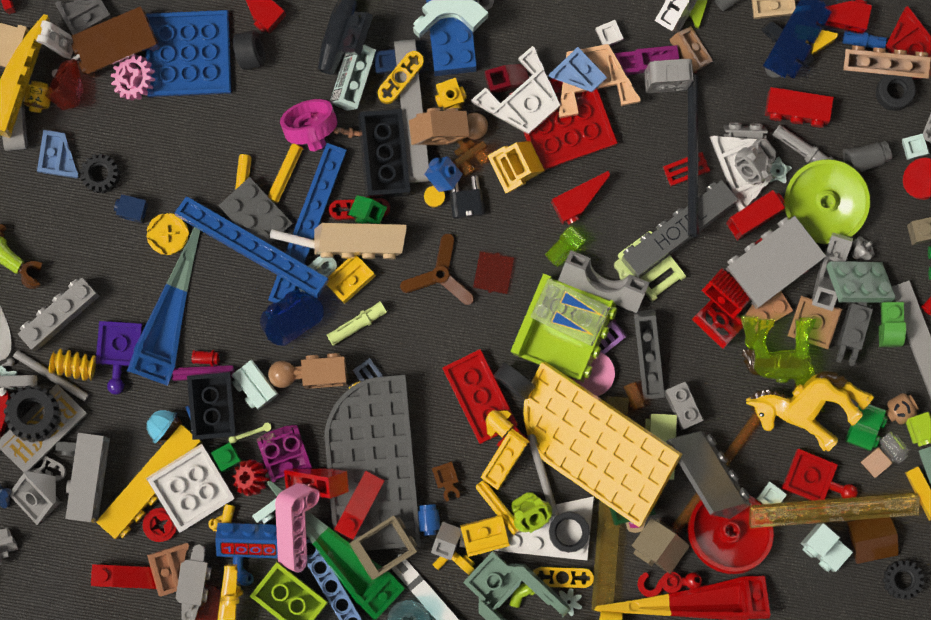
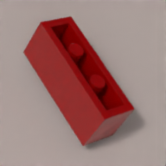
M771 87L768 91L765 116H769V119L774 121L788 119L793 124L807 122L811 123L813 127L822 128L830 122L833 97Z

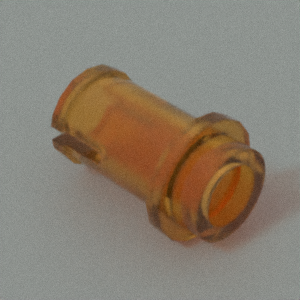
M633 382L624 386L631 403L629 406L633 408V411L645 407V399H642L637 383Z

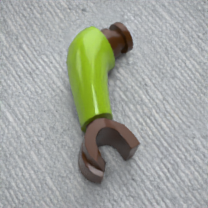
M0 224V264L17 275L20 273L22 284L29 289L40 287L38 280L30 277L27 273L31 270L41 272L42 263L30 261L24 264V261L6 245L7 240L4 239L5 234L3 233L6 231V227Z

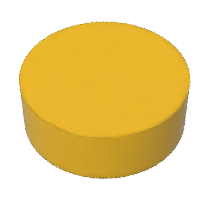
M434 186L426 189L424 200L428 206L436 208L444 203L445 193L444 191L438 192Z

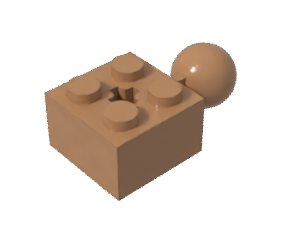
M440 108L427 109V113H418L415 118L409 120L411 145H449L466 137L474 140L480 139L488 130V122L480 113H470L467 115L466 111H458V108H448L445 111H440Z
M340 353L327 354V358H320L319 355L306 356V360H301V366L293 367L287 361H277L271 365L268 372L270 382L279 388L288 387L297 379H302L305 389L348 386L346 359L341 357Z

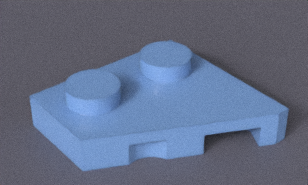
M579 47L549 74L553 79L589 92H593L607 79L603 72Z
M43 130L37 172L78 179V173L65 133Z

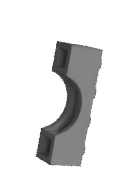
M572 250L567 257L558 280L608 301L613 300L616 305L637 313L649 285V282L633 275H628L626 278L617 281L605 279L594 271L589 257Z

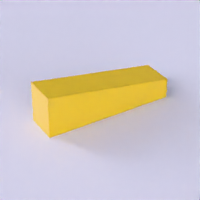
M915 467L905 472L930 521L931 489L920 468Z

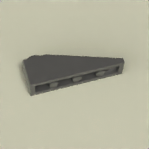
M655 309L637 311V313L634 312L643 399L663 398L665 395Z

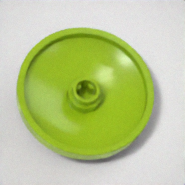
M834 159L816 160L799 169L790 180L784 199L785 212L788 218L791 219L795 216L812 239L820 244H828L832 232L847 237L853 236L864 224L870 208V194L864 178L849 164Z

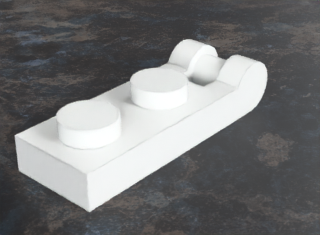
M42 21V31L36 41L44 44L62 57L71 59L73 53L71 46L73 39L71 35L51 22Z

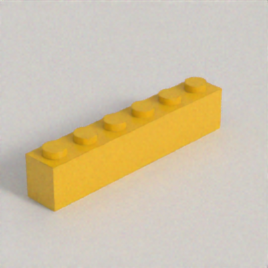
M180 425L96 523L114 539H119L120 537L123 539L131 531L129 526L134 521L138 522L145 515L143 510L148 505L152 506L158 500L157 495L146 478L202 444V441L200 439L192 440V433L185 426Z

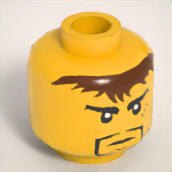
M31 81V84L27 86L23 104L29 107V111L41 113L42 109H48L50 106L51 88L48 87L47 83Z

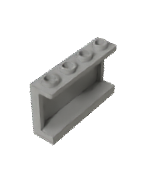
M787 216L778 223L779 228L774 232L770 229L761 236L763 239L757 245L755 242L751 243L744 249L745 254L741 257L735 255L727 261L729 266H727L726 271L732 274L752 300L751 304L755 309L759 308L826 257L795 216L791 219Z

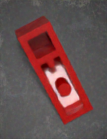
M246 0L255 21L254 26L261 32L265 30L270 34L286 16L285 11L273 0Z
M864 0L843 2L806 11L802 20L863 34L867 30L872 5H868Z
M609 171L551 200L562 225L565 223L571 225L580 220L579 216L583 214L609 179Z
M337 469L284 470L286 489L300 482L317 489L320 497L330 499L349 492L347 471Z
M365 471L334 530L354 539L385 480Z
M92 564L91 586L157 589L151 567Z

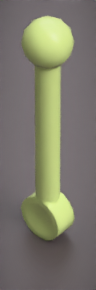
M265 423L263 427L237 436L229 437V442L233 444L239 439L261 431L268 432L271 430V425Z

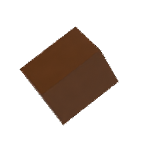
M889 513L847 522L856 564L898 556V534Z

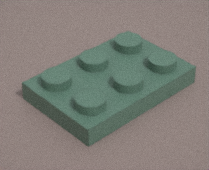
M830 261L826 265L839 302H892L896 298L883 262Z

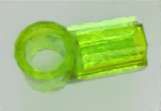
M570 225L559 237L560 239L545 254L548 260L557 268L567 259L571 250L576 252L587 240L573 225Z

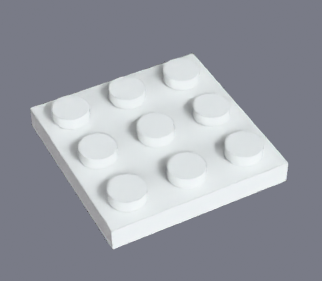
M202 444L146 478L179 533L235 499Z

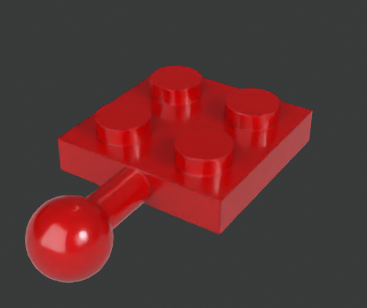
M796 449L781 488L818 504H823L828 489L840 493L841 497L846 501H852L858 495L857 488L854 485L846 484L843 486L832 481L838 466L837 464L800 449Z

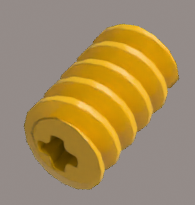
M60 348L57 354L53 351L51 355L49 373L53 374L56 371L57 375L61 376L65 372L66 377H71L73 374L75 379L81 376L83 381L88 380L90 376V381H92L96 368V357L93 355L89 361L87 354H84L82 359H80L79 352H76L74 357H71L70 350L63 355L62 348Z

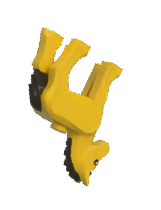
M822 371L812 376L803 386L799 384L792 392L794 396L791 398H787L776 390L773 392L770 389L761 390V392H755L754 395L746 399V404L750 405V409L756 412L764 430L771 431L775 427L774 420L777 415L784 421L804 428L810 434L815 435L822 450L830 451L837 444L838 438L815 419L824 403L829 401L839 404L845 410L848 422L853 426L859 421L863 413L852 403L851 399L856 401L858 406L864 410L874 396L856 388L844 376H838V373Z

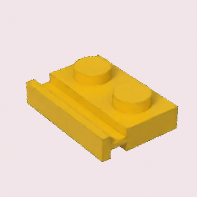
M354 255V258L347 259L327 277L329 279L327 286L345 304L376 275L357 255Z
M502 515L460 525L468 557L510 546Z

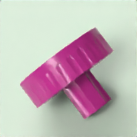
M313 99L298 103L289 108L282 115L280 124L288 142L307 144L310 151H317L326 146L324 137L334 131L337 125V118L330 102L322 99Z

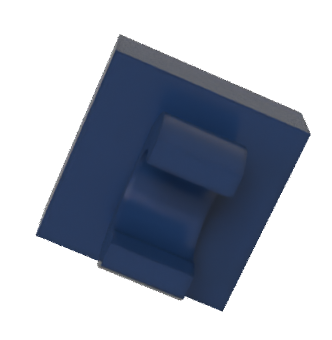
M395 50L375 52L376 74L391 73L397 67Z

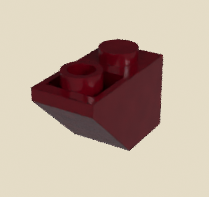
M522 64L503 65L486 70L484 74L488 90L492 95L519 88L529 79L527 70Z

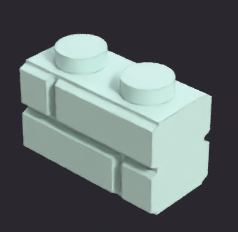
M250 360L232 374V377L235 379L232 381V384L239 392L241 390L247 395L245 401L252 409L256 407L260 410L279 395L253 360Z

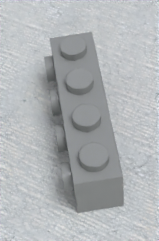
M77 278L68 285L69 289L64 294L62 292L57 294L52 299L53 303L48 308L46 306L41 308L36 313L37 317L33 321H27L20 327L21 331L18 335L31 350L37 352L99 297L85 279L81 278L79 280Z

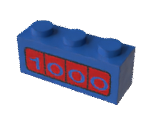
M217 524L215 538L217 556L278 558L276 525Z

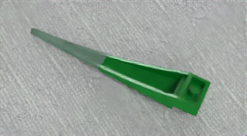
M267 482L276 496L282 492L273 482ZM305 511L306 536L356 603L373 619H377L405 588L388 571L371 580L349 542L309 511ZM370 559L377 570L381 568L380 565Z

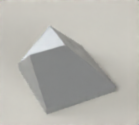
M30 471L23 473L9 495L36 525L40 524L62 503L56 497L55 476Z

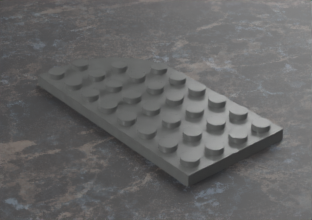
M395 375L369 378L351 387L338 399L329 414L325 427L327 468L347 471L349 488L348 493L330 499L333 531L350 543L394 515L396 519L400 517L406 526L404 532L407 537L411 535L417 546H421L406 376ZM365 471H368L385 481L354 539H351L334 529ZM389 524L361 542L365 551L405 547L392 524Z

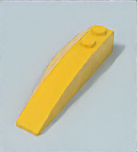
M43 14L27 33L1 76V136L11 137L42 45L36 41L42 31L41 23L42 21H50L48 15Z

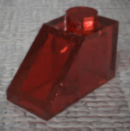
M75 59L60 64L45 94L48 99L62 110L75 108L80 103V97L84 91L78 64Z

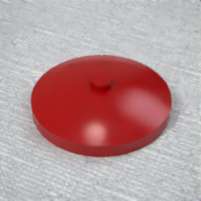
M752 496L748 499L751 505L731 519L710 515L702 500L693 509L688 522L689 541L698 558L710 568L726 574L745 573L757 567L770 552L774 537L772 521L766 509Z

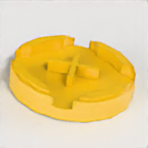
M160 214L152 219L147 227L148 243L154 251L161 255L177 254L184 249L189 238V230L186 223L175 216V214Z

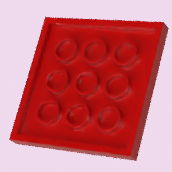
M553 78L549 79L560 104L563 82ZM597 89L593 92L574 93L578 115L559 118V107L529 135L523 132L526 141L531 142L544 170L617 145Z

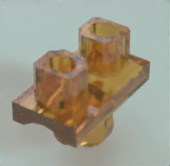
M462 140L457 142L459 148L454 153L456 156L463 152L464 154L454 160L453 163L465 177L475 171L469 162L472 159L476 158L481 166L490 161L487 145L484 141L470 150L469 148L474 145L472 140H469L467 143H464Z

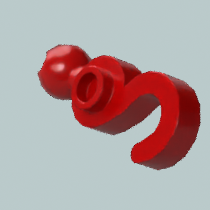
M645 572L639 577L637 586L641 594L649 598L658 596L663 589L667 593L679 592L682 586L697 589L700 587L702 579L696 572H691L686 577H681L676 572H671L670 574L667 572L658 581L656 588L650 591L644 586L649 578L648 573ZM696 578H700L699 583L695 582Z

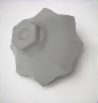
M861 236L853 241V251L851 252L853 258L869 260L874 257L875 253L871 246L872 242H868Z

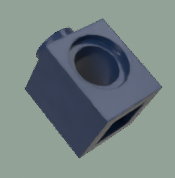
M121 194L120 199H117L115 202L114 211H116V215L119 218L143 224L148 203L146 200Z

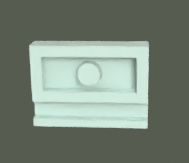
M276 499L252 516L257 523L261 524L263 522L266 524L275 517L273 514L276 513Z

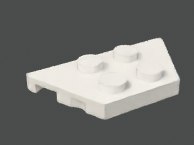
M711 136V142L729 188L738 199L736 203L738 211H741L757 197L763 187L772 180V176L769 174L765 182L752 185L742 178L735 167V156L738 151L744 147L749 148L757 139Z

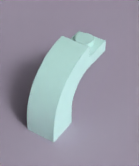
M431 0L422 7V12L426 16L421 15L414 22L413 31L421 38L437 21L443 18H456L474 32L488 18V12L474 0Z

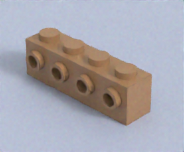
M852 45V50L846 49L843 70L931 79V57H928L926 52H916L915 56L907 55L905 50L894 49V54L886 53L885 48L873 47L872 52L865 51L864 46Z

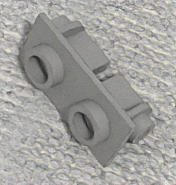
M729 123V126H723L725 132H728V134H724V137L766 139V135H763V133H768L766 127L759 123H751L750 126H742L741 123Z

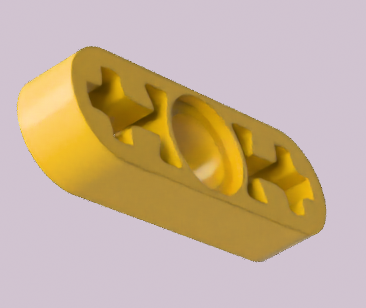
M411 51L407 53L379 87L378 97L382 103H393L423 67V56L419 52ZM418 57L419 64L411 66L410 71H412V74H410L406 69L410 65L409 58L414 59ZM398 72H403L406 74L407 79L403 83H398L395 81V75ZM392 81L394 86L398 87L399 89L396 90V88L394 87L391 91L392 97L390 98L387 96L386 98H383V90L388 91L392 87V85L389 82Z
M539 567L533 571L536 575L539 574V571H543L544 575H550L549 571L553 570L554 584H549L550 579L543 580L549 587L587 588L594 580L592 572L584 568ZM560 571L566 572L569 576L565 584H560L556 580V575ZM571 571H575L574 576H581L582 572H586V576H590V580L586 581L584 585L580 580H574L575 585H571Z

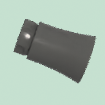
M886 141L843 150L844 162L855 168L859 173L883 165L892 159V153Z

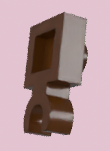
M449 462L432 468L438 489L445 488V501H449L448 493L451 491L455 492L457 498H460L458 489L453 486V484L458 483L453 463Z

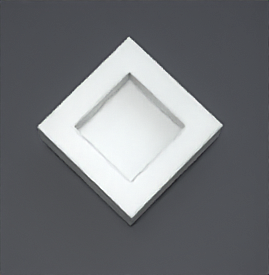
M615 20L595 29L602 45L608 44L611 46L623 41V36Z

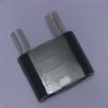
M474 176L471 177L473 190L459 191L458 182L456 184V192L455 189H452L450 202L453 219L486 215L483 189H480L478 176H476L477 189Z

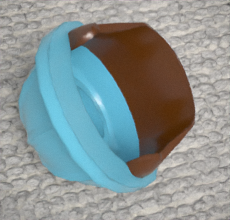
M160 410L151 415L147 421V431L153 439V443L162 444L161 441H167L177 428L183 424L176 415V412Z

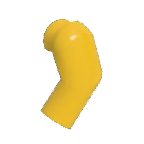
M225 504L223 514L215 519L212 518L208 524L209 528L217 531L218 523H231L235 506Z

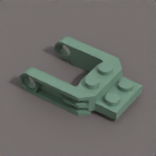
M494 551L463 582L479 597V614L485 620H507L496 608H499L520 586L521 581L532 589L547 605L551 604L562 614L563 618L571 610L569 605L526 564L508 565Z

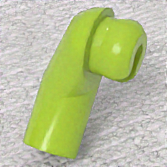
M522 583L513 592L509 605L520 608L523 597L536 593L525 583Z

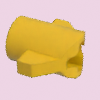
M491 411L486 418L487 434L492 437L496 432L503 437L513 426L507 420L511 413L508 411Z

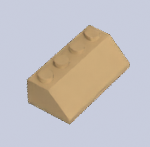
M321 223L314 229L315 254L321 255V258H333V255H341V258L351 259L354 258V255H362L363 259H374L375 256H383V259H396V256L400 255L403 250L406 225Z

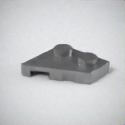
M74 0V2L69 3L57 1L55 3L72 35L111 18L101 0Z

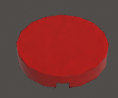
M931 158L916 159L904 171L903 186L907 193L916 199L926 200L931 197Z

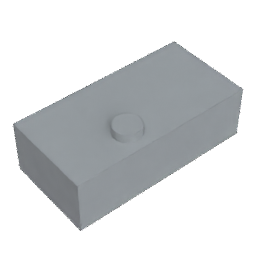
M78 433L71 480H68L66 486V493H69L65 519L96 523L98 520L110 438Z

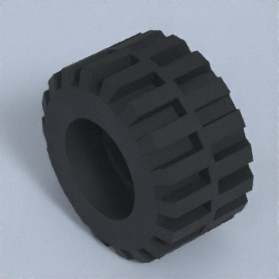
M31 385L26 386V389L21 387L17 389L18 392L16 394L13 392L10 395L11 399L5 403L7 407L4 408L5 422L13 434L23 441L28 440L34 443L35 440L41 442L44 441L43 438L51 437L52 431L56 432L58 429L56 426L61 421L59 418L61 410L54 396L45 388L41 389L40 386L36 385L35 388L31 387ZM31 403L41 404L45 409L43 419L35 425L24 424L20 418L23 408Z

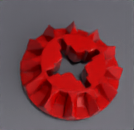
M155 508L149 511L143 520V531L152 541H167L176 532V526L165 508ZM155 517L160 521L168 520L164 525L165 533L161 529L152 530L157 525Z

